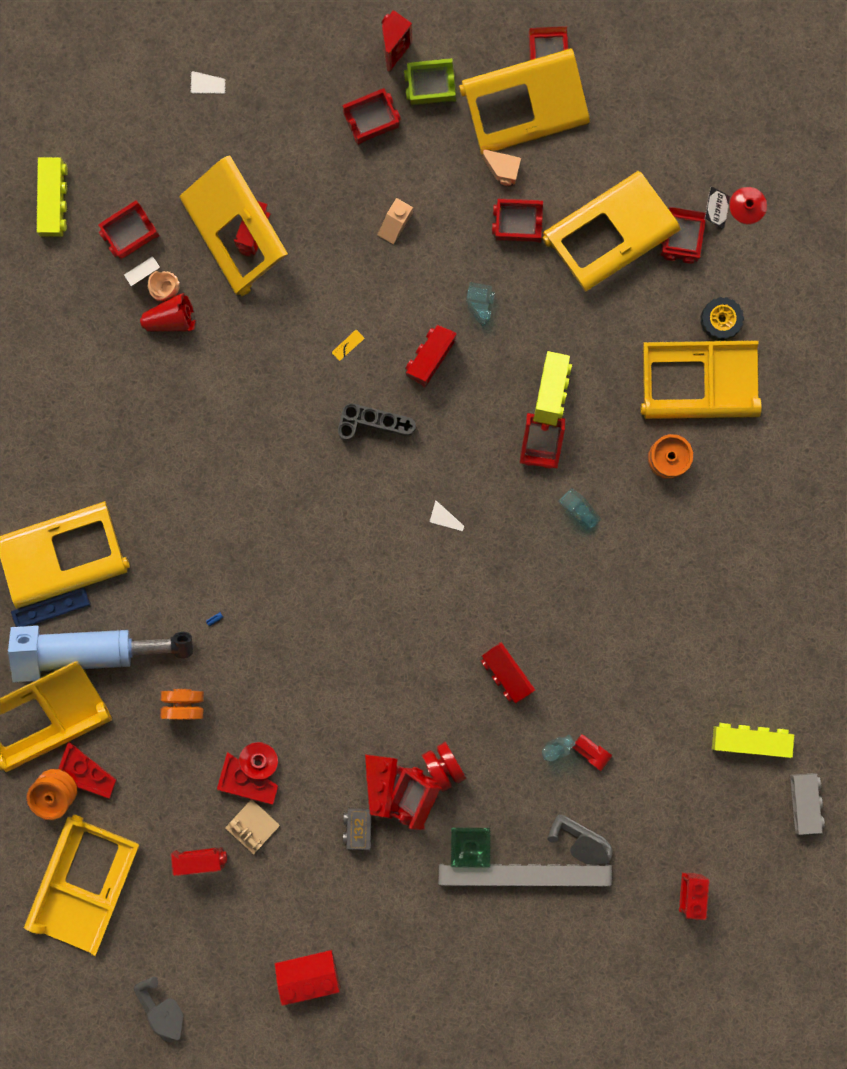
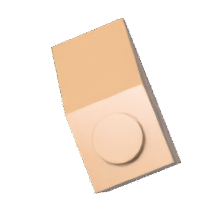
M484 150L483 160L496 180L506 186L515 184L521 158Z
M396 198L386 214L378 236L394 245L413 214V207Z

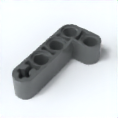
M351 403L343 408L338 427L339 436L344 441H350L355 437L358 425L402 436H411L416 430L415 421L410 417ZM349 409H354L357 411L355 417L349 418L346 412ZM372 413L375 415V420L367 422L365 416ZM386 418L394 420V424L391 427H386L383 424ZM397 420H400L401 425H406L409 422L412 429L409 428L408 431H404L403 426H398L399 429L397 430ZM345 427L351 428V435H342V429Z

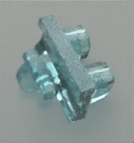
M570 735L564 738L557 737L545 743L542 756L549 762L565 757L571 753L569 749L575 745V742Z

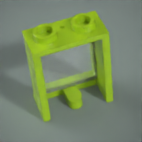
M452 58L407 63L408 70H404L405 81H409V88H406L407 100L411 101V105L456 101Z

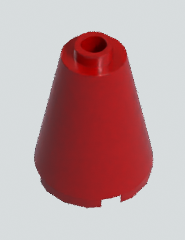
M181 293L144 312L140 318L142 328L148 332L193 331L196 321L191 320V313H194V310L187 295L184 296L185 293Z

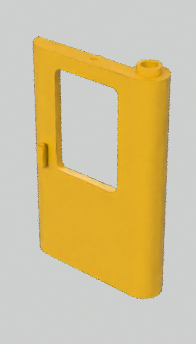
M572 48L462 80V85H459L461 96H465L468 102L481 155H483L484 150H500L590 123ZM525 84L528 89L534 120L485 134L476 99L480 96Z
M231 156L224 157L180 195V200L236 295L244 296L248 294L254 281L288 255ZM238 215L242 217L265 257L262 263L244 277L240 274L218 236V232Z
M637 171L544 231L542 240L547 247L551 246L556 250L586 292L679 232L681 228L643 174ZM601 214H605L622 236L624 242L588 266L580 268L561 241Z
M758 341L644 342V404H641V415H644L645 419L760 417ZM654 362H702L704 364V398L654 400L652 398L651 364Z
M106 501L0 536V559L16 609L127 573V569L130 568L127 557L123 558ZM101 521L104 525L111 555L66 571H61L52 538L56 535Z
M78 661L0 698V715L32 699H36L52 722L50 726L7 747L3 746L0 742V770L8 772L112 721L107 706Z
M73 814L72 817H67L24 928L36 934L44 933L96 956L139 844L83 821V817ZM85 832L118 845L117 853L99 895L66 882L67 874Z

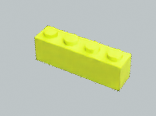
M38 157L37 233L40 236H63V231H66L67 228L66 220L63 219V212L67 211V203L64 201V194H67V184L64 182V175H67V164H64L61 157Z
M547 351L533 421L556 426L558 418L562 419L564 407H561V404H565L567 395L563 391L564 389L567 390L569 378H566V375L570 376L572 364H569L570 356Z
M719 723V727L714 726L712 749L792 758L794 734H789L787 729H777V732H769L770 728L766 727L750 730V726L738 725L737 729L731 728V724Z

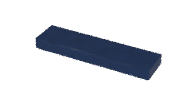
M85 587L13 610L11 614L15 627H25L91 604Z

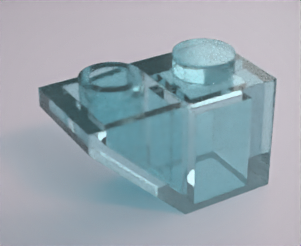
M470 282L466 305L479 324L485 326V322L490 321L491 311L488 310L489 303L493 304L495 292H491L492 286Z
M573 488L558 501L565 511L587 532L601 520L585 497Z

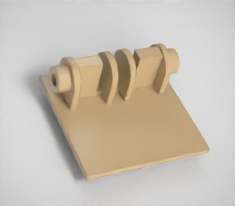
M251 799L227 825L226 829L250 852L255 854L280 825Z

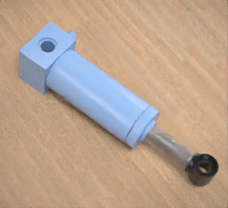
M39 626L11 627L8 647L12 682L36 681L41 678V671H57L75 661H78L83 669L129 667L134 654L171 653L181 659L188 658L193 654L192 635L188 632H178L171 639H167V641L166 639H157L156 641L141 640L139 642L132 641V638L129 636V630L40 635Z

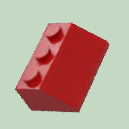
M395 10L390 15L386 14L381 22L386 67L389 72L412 44V23Z
M439 325L435 329L431 328L426 335V338H428L424 345L421 343L416 350L417 357L414 361L411 359L405 368L407 370L406 376L426 387L455 343L457 333Z
M502 642L481 655L483 660L480 662L486 670L491 669L494 673L492 679L497 686L502 685L506 690L503 694L509 702L513 700L514 703H517L535 691V688Z
M332 950L275 963L281 1006L340 991Z

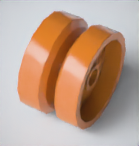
M668 434L661 437L651 446L648 453L650 469L663 479H673L681 476L690 468L693 461V450L690 443L679 435ZM670 453V456H674V459H669L668 454Z
M191 689L161 691L160 701L163 703H173V706L160 708L161 719H203L204 709L191 706V703L203 702L204 691H191Z
M49 769L44 771L29 788L27 804L38 817L46 820L60 818L74 802L77 795V785L66 772L59 769Z

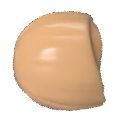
M155 271L149 276V293L157 301H167L178 293L179 281L173 273Z

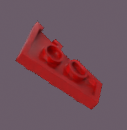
M68 742L58 769L69 774L77 787L106 798H111L117 779L71 742Z
M227 752L217 790L273 805L278 785L267 778L263 780L249 778L242 772L239 759Z
M365 754L370 815L389 818L398 759Z

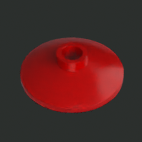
M744 187L732 195L729 208L732 216L737 221L743 224H753L764 217L767 210V201L759 190L752 187ZM746 202H752V207H748Z
M255 742L247 745L242 750L239 757V765L242 772L249 778L263 780L275 772L278 765V757L275 750L268 744ZM258 760L261 762V765L256 766L254 762Z

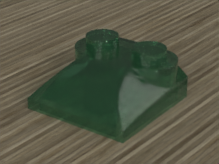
M451 827V867L490 868V828Z

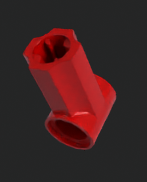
M582 734L572 746L573 749L587 758V761L600 771L603 770L612 758L609 752L601 746H597Z

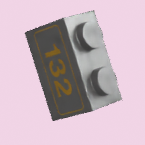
M348 808V813H344V824L347 825V832L343 833V844H347V849L370 850L371 815L369 809Z

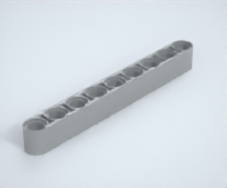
M439 864V885L611 886L612 865L586 864V866H579V864H567V866H560V864H548V866H541V864H528V866H521V864H509V866H503L502 864H489L486 866L483 864Z

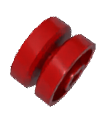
M446 741L437 746L440 759L431 750L422 754L427 764L426 768L431 777L442 787V792L452 787L448 775L451 774L453 780L458 784L467 779Z

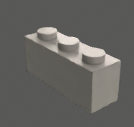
M815 773L790 775L795 833L798 835L822 833L825 823L820 812V808H823L822 797H819L818 790L821 789L820 777H817Z

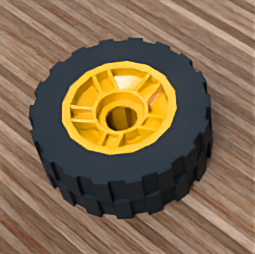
M718 297L711 300L704 307L700 317V323L703 331L707 333L706 335L719 341L734 337L742 328L744 321L743 310H741L740 305L728 297ZM719 316L726 317L725 322H720Z

